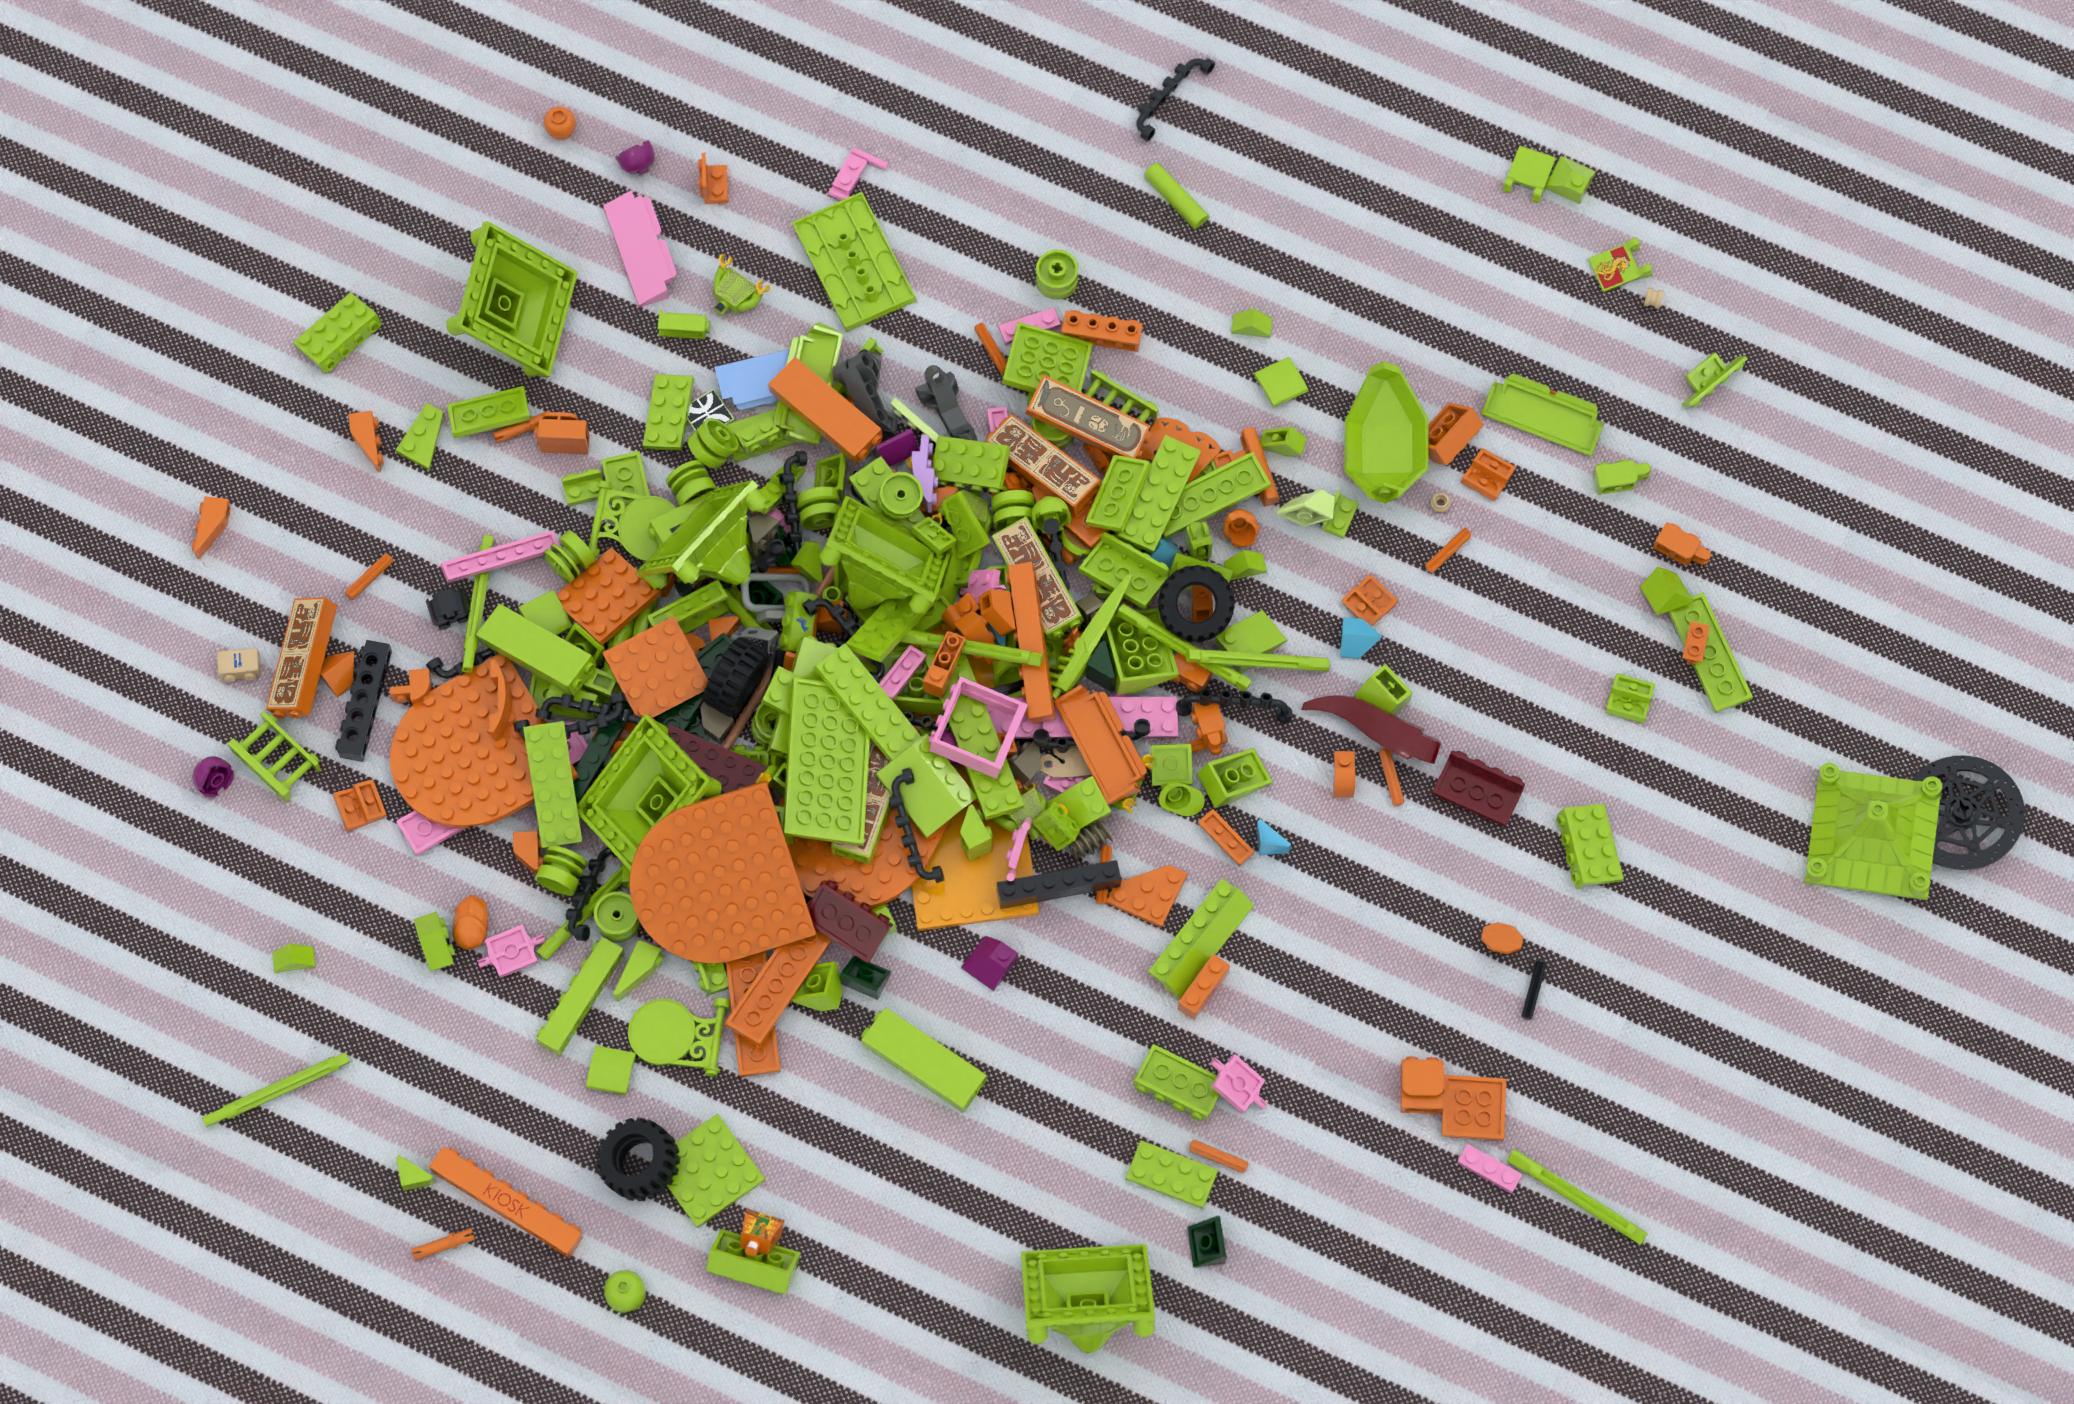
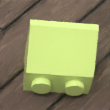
M1321 489L1310 494H1302L1300 497L1293 498L1279 508L1277 514L1303 527L1333 519L1335 496Z

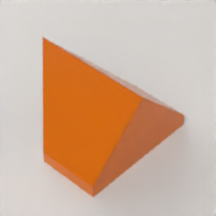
M354 651L329 655L323 661L320 677L337 698L349 690L353 683Z

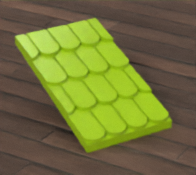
M862 192L792 222L793 228L846 332L917 301Z

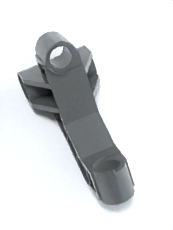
M862 349L856 356L835 365L832 368V373L838 382L848 388L855 407L882 429V440L886 441L896 436L898 419L885 409L877 391L881 360L867 349Z
M937 365L927 367L925 370L926 383L915 387L920 402L924 406L936 409L950 437L978 441L973 427L966 420L957 402L960 389L954 374L951 371L945 373ZM939 373V376L933 380V376Z

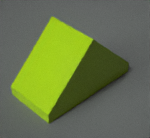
M1255 308L1233 315L1231 334L1270 338L1272 318Z
M805 541L791 562V565L809 581L823 582L819 542Z
M1243 550L1224 561L1226 568L1233 569L1230 580L1267 573L1263 553Z
M288 944L272 952L275 973L316 967L314 947Z
M397 1156L399 1176L404 1191L430 1186L435 1183L432 1175L402 1156Z

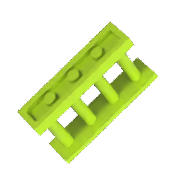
M1092 369L1090 380L1093 383L1085 395L1092 398L1101 386L1109 391V394L1102 403L1110 406L1115 397L1118 396L1126 401L1120 410L1121 412L1127 414L1132 406L1143 411L1138 420L1145 423L1149 416L1154 419L1158 418L1159 409L1153 402L1143 400L1108 379L1107 375L1103 372H1097Z
M716 580L648 615L647 619L653 627L675 616L683 633L688 634L709 623L708 620L717 619L729 613V608L723 602L728 599V596L719 580Z
M262 711L260 715L264 722L243 742L240 741L238 743L233 738L228 743V746L283 801L288 802L292 798L289 792L290 786L311 767L319 772L321 770L319 766L320 760L313 753L309 755L277 725L278 720L272 714L267 715ZM271 727L278 735L257 755H250L247 752L249 750L248 747ZM286 741L292 748L271 768L265 769L261 765L263 763L262 760L281 742ZM296 754H299L306 760L285 781L279 782L275 778L277 776L276 773Z

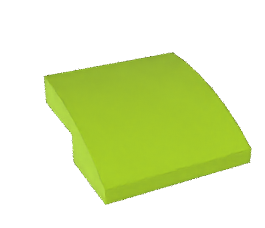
M1289 357L1254 373L1255 379L1263 388L1266 398L1273 407L1308 392L1302 376Z
M553 590L518 607L521 616L557 636L572 628L569 617L563 610V606Z
M1616 673L1605 713L1644 724L1655 684Z
M595 1045L586 1088L626 1095L631 1081V1072L636 1059V1053Z

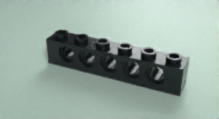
M366 640L365 646L361 647L360 665L357 664L355 669L356 681L352 683L350 688L351 700L346 703V719L341 722L340 731L342 734L341 738L337 739L335 750H337L340 758L364 762L392 654L390 644ZM377 661L376 665L368 666L369 662ZM372 679L370 684H363L365 680ZM361 698H368L365 703H358ZM357 716L363 717L359 722L353 721ZM351 735H358L356 740H348Z

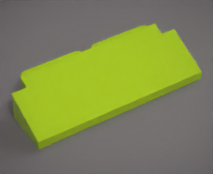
M813 325L808 330L807 337L800 335L791 340L786 365L796 357L828 385L832 386L834 377L832 368L837 364L843 333ZM778 399L773 422L780 430L785 431L784 440L818 445L821 434Z
M1514 373L1505 379L1504 384L1494 381L1482 410V415L1589 456L1593 455L1605 423L1596 420L1599 413L1596 404L1562 391L1557 392L1556 395L1551 394L1548 386Z

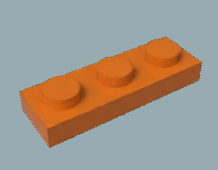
M1214 809L1198 821V825L1239 867L1254 855L1255 851Z

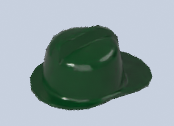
M778 525V539L783 541L786 550L775 564L778 567H787L791 565L796 554L793 545L787 542V534L784 528Z

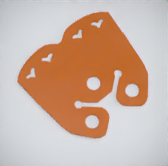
M1160 417L1156 419L1149 431L1151 435L1147 444L1143 442L1140 447L1143 450L1140 460L1150 459L1153 462L1155 457L1154 451H1158L1165 435L1199 449L1201 454L1187 481L1188 483L1201 473L1221 449L1218 443L1207 434L1191 432L1188 426L1181 421Z

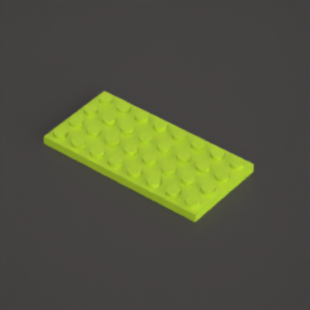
M795 677L792 680L782 830L785 836L862 846L864 844L870 737L828 685L822 681Z

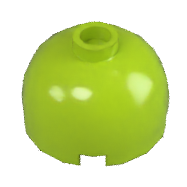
M1046 496L1036 502L1031 512L1034 530L1037 531L1039 529L1042 533L1048 534L1043 526L1044 522L1050 518L1056 519L1059 522L1060 529L1058 532L1064 530L1063 526L1067 523L1069 526L1072 520L1067 504L1062 499Z
M619 1270L607 1279L604 1286V1297L614 1311L620 1313L635 1311L645 1300L646 1286L642 1278L635 1272Z

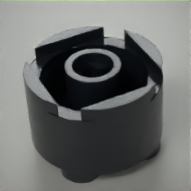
M454 588L437 592L432 595V600L429 601L427 599L425 601L433 625L438 626L440 630L449 628L450 624L454 622L465 623L468 621L471 610L462 588H459L457 592L454 591Z

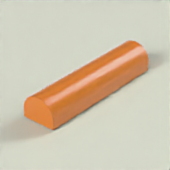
M1245 428L1240 436L1243 449L1246 450L1247 454L1252 451L1254 452L1271 483V487L1260 492L1259 496L1264 507L1273 505L1280 498L1256 428Z

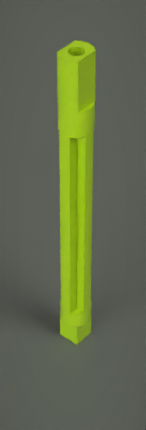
M484 534L479 551L493 548L494 536ZM490 571L475 575L470 603L471 611L468 616L463 647L465 652L461 671L465 673L472 672L475 653L478 649L479 639L476 633L480 630Z
M1124 603L1119 608L1117 616L1185 657L1189 649L1199 650ZM1199 664L1243 692L1247 691L1252 680L1227 665Z
M910 630L900 642L939 649L945 636ZM972 640L965 641L961 652L1039 667L1043 663V653Z
M1189 649L1186 652V662L1198 664L1328 672L1330 669L1329 658L1201 649Z
M623 865L590 897L589 904L585 905L582 910V920L577 922L576 927L577 925H582L594 913L597 901L603 895L615 892L623 884ZM568 920L536 951L544 960L547 961L571 937L567 928Z
M346 1052L336 1057L332 1056L226 1104L223 1108L202 1117L206 1127H209L227 1118L231 1119L339 1070V1067L350 1063Z
M1516 1149L1510 1154L1507 1160L1509 1163L1641 1245L1648 1233L1637 1227V1225Z

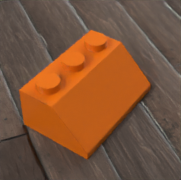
M1449 402L1428 424V458L1434 463L1447 466L1483 427V422L1473 408Z

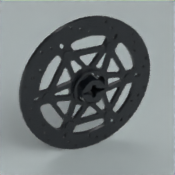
M1950 756L1928 764L1911 779L1913 781H1924L1927 777L1937 778L1941 775H1944L1946 782L1942 784V791L1948 788L1949 800L1940 799L1939 805H1945V810L1939 809L1938 815L1944 818L1936 829L1934 859L1932 863L1955 870L1982 868L2004 857L2018 841L2025 817L2023 798L2014 780L1994 763L1973 756ZM1957 772H1974L1985 776L1989 780L1982 784L1958 778ZM1961 784L1976 787L1978 789L1972 792L1971 794L1966 795ZM1952 785H1956L1961 795L1953 796ZM1996 789H2000L2006 798L2009 808L2008 817L2001 816L1993 794ZM1985 792L1979 802L1973 799L1980 793ZM1988 798L1991 800L1994 813L1981 808ZM1953 805V808H1952V817H1950L1949 814H1950V811H1951V806ZM1973 808H1975L1976 811L1974 814V819L1972 820ZM1980 815L1988 816L1994 819V821L1980 820ZM1946 823L1952 826L1945 832L1940 833ZM1976 825L1990 826L1980 837H1977ZM1997 827L2005 830L1992 846L1985 850L1980 849L1979 844ZM1972 829V841L1969 840L1964 830ZM1959 830L1964 841L1948 838L1947 836ZM1941 841L1967 847L1969 853L1954 854L1944 851L1936 845Z

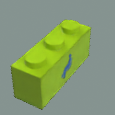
M788 591L784 601L786 608L785 615L782 618V635L779 638L780 650L796 654L799 641L803 637L812 636L815 615L810 617L804 610L802 603L808 599L814 601L818 599V595L800 591Z

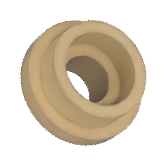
M1437 493L1431 498V507L1436 512H1445L1449 509L1451 501L1446 494ZM1442 501L1444 505L1439 506L1437 502Z

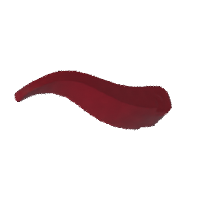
M1332 695L1306 701L1301 710H1320L1333 713L1346 719L1387 750L1405 759L1415 757L1421 761L1435 764L1441 741L1423 734L1424 728L1407 722L1365 700L1351 696Z

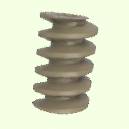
M1097 821L1096 826L1093 824L1089 826V830L1086 828L1082 829V834L1079 832L1076 840L1070 843L1068 847L1075 860L1078 861L1079 853L1086 857L1085 850L1092 854V846L1099 850L1100 842L1107 846L1106 839L1108 838L1112 842L1113 840L1104 823Z

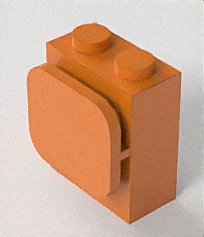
M546 412L543 414V419H539V425L535 426L534 435L537 438L536 443L540 445L542 453L589 454L590 434L587 421H578L577 415L562 412Z
M1414 1056L1402 1059L1400 1113L1442 1114L1444 1060H1439L1436 1057L1419 1060Z

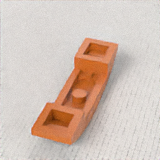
M491 659L490 678L495 686H498L497 713L490 714L489 733L495 741H498L509 720L511 694L503 671L495 659Z

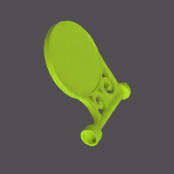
M599 481L596 487L600 488L588 548L595 557H599L600 549H597L598 539L602 537L611 538L621 543L633 557L647 561L658 549L655 539L652 540L648 534L650 521L676 507L664 498L612 490L610 482ZM614 496L636 499L626 508L622 500L615 499L612 502V507L615 508L616 504L619 503L621 508L618 511H613L609 507V500ZM621 515L618 522L617 518H615L614 516ZM611 520L615 523V527L613 529H609L608 527H610L611 524L606 523L604 525V529L606 532H600L602 521ZM618 530L619 536L613 533H615Z
M715 998L713 1007L717 1009L716 1017L713 1019H702L691 1014L684 1005L671 999L649 1001L642 1005L630 1020L628 1027L630 1045L636 1055L649 1064L704 1068L706 1076L717 1077V1074L720 1073V1069L717 1068L724 1015L725 1010L730 1009L731 1002L726 998ZM709 1025H715L713 1035L703 1037L699 1034L701 1029H706L703 1031L705 1035L710 1034ZM698 1047L706 1050V1057L702 1061L681 1060L689 1051L693 1059H701L704 1055L702 1049L699 1050V1054H695L694 1051Z

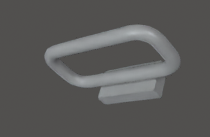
M750 573V579L744 585H741L742 601L746 609L751 612H760L756 614L757 622H782L786 606L753 604L749 596V583L751 581L800 582L803 586V592L811 594L810 582L801 574Z

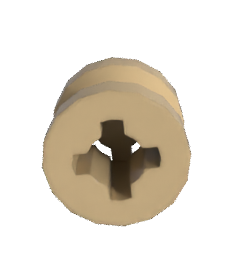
M1648 287L1644 306L1648 307L1651 305L1655 309H1659L1664 291H1655L1653 288Z

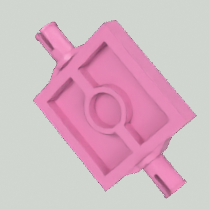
M996 569L971 570L968 578V587L960 588L962 590L960 594L965 596L969 592L979 603L978 596L990 589L1005 591L1006 587L999 585L1001 571Z
M522 924L485 939L489 956L477 960L478 964L482 968L492 963L499 977H505L538 963L534 953V946L545 942L542 934L530 938Z
M1236 1054L1232 1055L1225 1065L1216 1057L1210 1062V1065L1219 1071L1211 1087L1240 1113L1245 1112L1252 1102L1261 1109L1266 1107L1267 1102L1259 1096L1260 1088L1265 1080Z

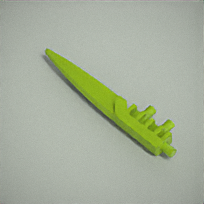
M1131 573L1127 574L1114 589L1081 637L1077 638L1074 643L1075 650L1069 649L1070 657L1059 656L1058 662L1064 666H1058L1059 674L1050 672L1051 686L1054 689L1052 692L1054 700L1059 698L1061 693L1066 694L1071 691L1087 667V663L1092 657V652L1102 638L1132 578Z

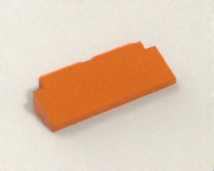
M1079 685L1054 700L1107 804L1111 805L1140 792L1141 789L1137 782L1145 779L1144 775L1147 773V769L1130 737L1121 735L1120 732L1124 729V725L1108 695L1105 692L1098 693L1097 691L1090 695L1086 687Z

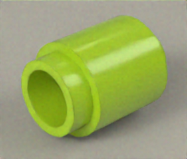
M829 586L823 591L822 599L830 602L842 601V592L835 586Z

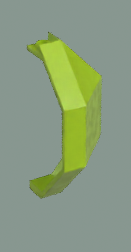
M1383 361L1370 368L1345 419L1344 472L1370 499L1386 504L1399 498L1428 470V417L1399 366Z

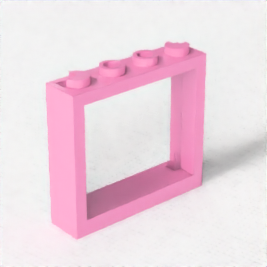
M960 677L958 683H953L950 689L951 699H946L942 708L945 711L944 715H939L935 724L938 727L937 731H932L928 740L931 743L929 751L997 779L1028 704ZM960 694L1014 716L995 763L940 740Z

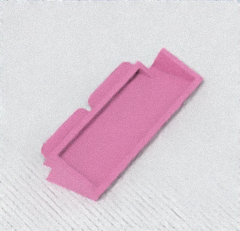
M631 190L603 205L638 306L642 307L669 298L665 284L671 283L672 278L676 277L677 273L665 240L657 239V236L661 234V228L650 198L642 197V194L634 198Z

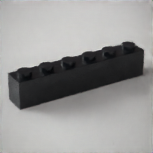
M1114 860L1017 878L1013 881L997 882L996 891L1000 909L1121 887V875L1118 862Z

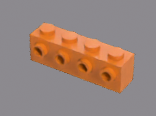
M1077 310L1065 311L1061 334L1093 343L1096 346L1138 352L1143 323H1139L1136 320H1120L1114 316L1108 318L1096 313L1084 314Z

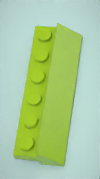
M1221 878L1149 969L1148 974L1163 984L1166 990L1181 999L1210 957L1219 952L1254 907L1253 903L1239 887L1236 889Z

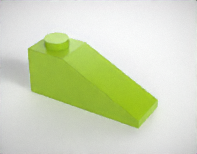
M638 939L613 993L616 1001H620L650 977L657 967L660 968L664 959L661 948Z

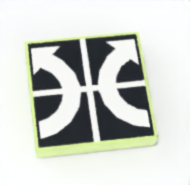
M714 389L690 403L687 421L694 431L699 430L700 425L707 418L717 419L725 425L735 422Z

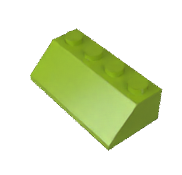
M723 1229L720 1230L710 1249L706 1271L718 1276L722 1275L732 1278L735 1281L749 1283L755 1287L766 1288L775 1293H787L792 1283L801 1252L775 1245L769 1254L757 1253L756 1256L752 1257L747 1255L745 1248L740 1246V1234Z

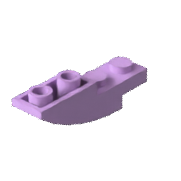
M921 435L920 451H912L913 476L921 483L923 489V500L921 503L928 513H932L933 505L937 504V493H934V488L938 489V477H935L934 469H932V460H929V455H933V443H930L929 435Z

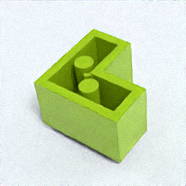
M436 911L413 919L430 971L454 964L452 956L455 955L452 943L447 944L446 941L449 938L444 918H439Z

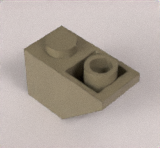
M761 512L749 521L748 534L751 538V550L754 557L764 552L772 540L778 539V525H780V521Z
M1093 593L1075 602L1085 620L1083 624L1086 628L1103 605V602Z
M704 701L700 706L705 735L721 745L735 724L734 717L724 715L707 705Z
M1034 740L1031 743L1026 741L1019 748L1021 752L1019 754L1015 753L1007 760L1014 780L1018 779L1021 785L1028 782L1041 769L1039 746L1035 745Z

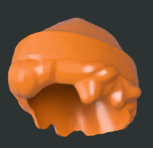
M1235 509L1228 513L1224 521V536L1229 538L1234 547L1253 545L1260 530L1253 514L1244 509Z

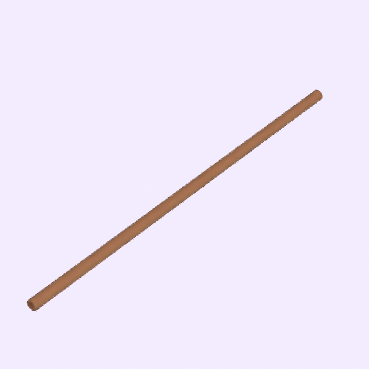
M890 468L893 473L898 472L894 468ZM833 565L830 566L823 578V582L819 584L814 592L815 595H818V599H822L823 591L834 580ZM774 660L721 747L730 750L741 734L769 686Z

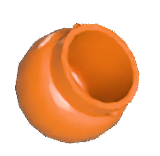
M553 107L544 117L543 123L546 132L556 140H565L571 137L575 130V116L566 107Z

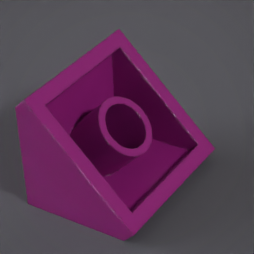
M911 428L878 444L872 450L876 459L882 456L889 467L911 457L912 451H919Z

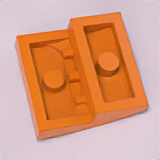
M1482 448L1462 477L1461 483L1495 502L1516 467Z
M1371 573L1341 600L1359 619H1364L1371 627L1399 602Z
M373 779L354 784L353 788L333 793V799L346 832L373 823L387 815Z

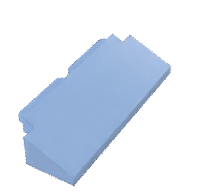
M789 349L715 366L722 399L732 397L734 405L740 410L778 401V398L770 393L768 383L786 366Z

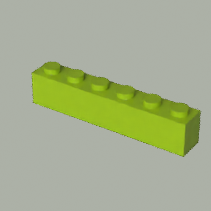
M604 937L594 943L590 957L583 960L580 966L581 971L578 975L573 976L567 993H562L558 1001L560 1004L556 1010L553 1009L547 1018L549 1021L546 1026H542L537 1033L538 1044L559 1057L625 955L622 947Z

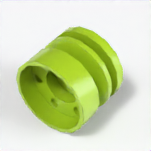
M693 460L677 467L666 479V484L671 488L672 494L676 495V501L679 506L717 488L712 478L708 477V471L704 468V464L699 460Z
M568 530L558 539L562 548L552 544L550 546L551 550L546 549L543 552V556L550 568L567 583H571L574 581V576L578 577L580 575L577 565L586 570L596 559L588 546L574 532Z
M763 703L759 706L752 719L751 732L756 742L760 745H766L768 748L773 732L770 725L775 724L778 711Z
M550 845L547 848V854L543 857L544 862L548 865L542 864L539 866L535 880L547 889L559 894L572 896L579 885V880L576 877L583 876V870L588 863L583 857L569 849Z

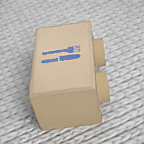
M257 648L217 652L218 675L221 681L228 683L235 682L238 679L252 681L261 677V658Z

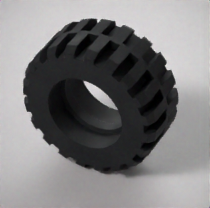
M1201 565L1186 566L1175 571L1164 582L1158 599L1160 618L1167 630L1188 642H1204L1221 634L1230 623L1235 608L1234 593L1227 579L1218 571ZM1191 585L1206 587L1215 598L1214 612L1203 622L1194 623L1187 621L1181 616L1177 607L1180 593Z
M745 637L735 639L723 653L707 682L703 694L705 703L728 717L737 716L743 707L746 706L764 676L770 660L768 651Z
M633 1118L625 1120L626 1123L624 1124L621 1122L615 1124L616 1128L614 1130L609 1129L606 1134L608 1136L606 1139L602 1138L600 1142L602 1147L597 1150L596 1155L600 1160L596 1161V1165L601 1170L599 1171L600 1178L605 1181L604 1183L621 1197L631 1201L636 1199L639 1202L645 1201L646 1197L651 1200L656 1198L658 1192L663 1194L666 1191L665 1187L668 1184L671 1186L674 1182L672 1177L677 1175L679 1171L676 1167V1164H680V1157L677 1155L679 1148L675 1144L674 1138L654 1121L645 1120L644 1118H637L635 1121ZM650 1143L653 1148V1158L649 1167L639 1175L626 1176L623 1165L627 1153L638 1144Z

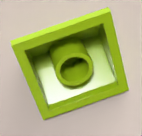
M840 453L817 461L814 488H835L839 492L840 501H843L847 473V456Z
M1658 566L1640 586V590L1657 616L1694 602V599L1677 573Z
M574 623L565 640L591 654L597 663L595 668H598L605 661L602 654L605 648L580 625Z

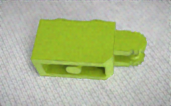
M1627 459L1619 460L1617 463L1609 464L1608 462L1598 464L1593 472L1597 494L1602 495L1633 490L1637 481L1649 478L1650 465L1647 463L1635 464L1634 460L1628 461Z
M1206 521L1201 523L1193 522L1186 527L1185 543L1189 555L1201 560L1211 558L1212 540Z

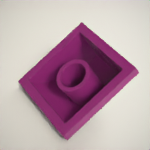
M985 936L961 966V969L994 992L1018 961V953L1002 941Z

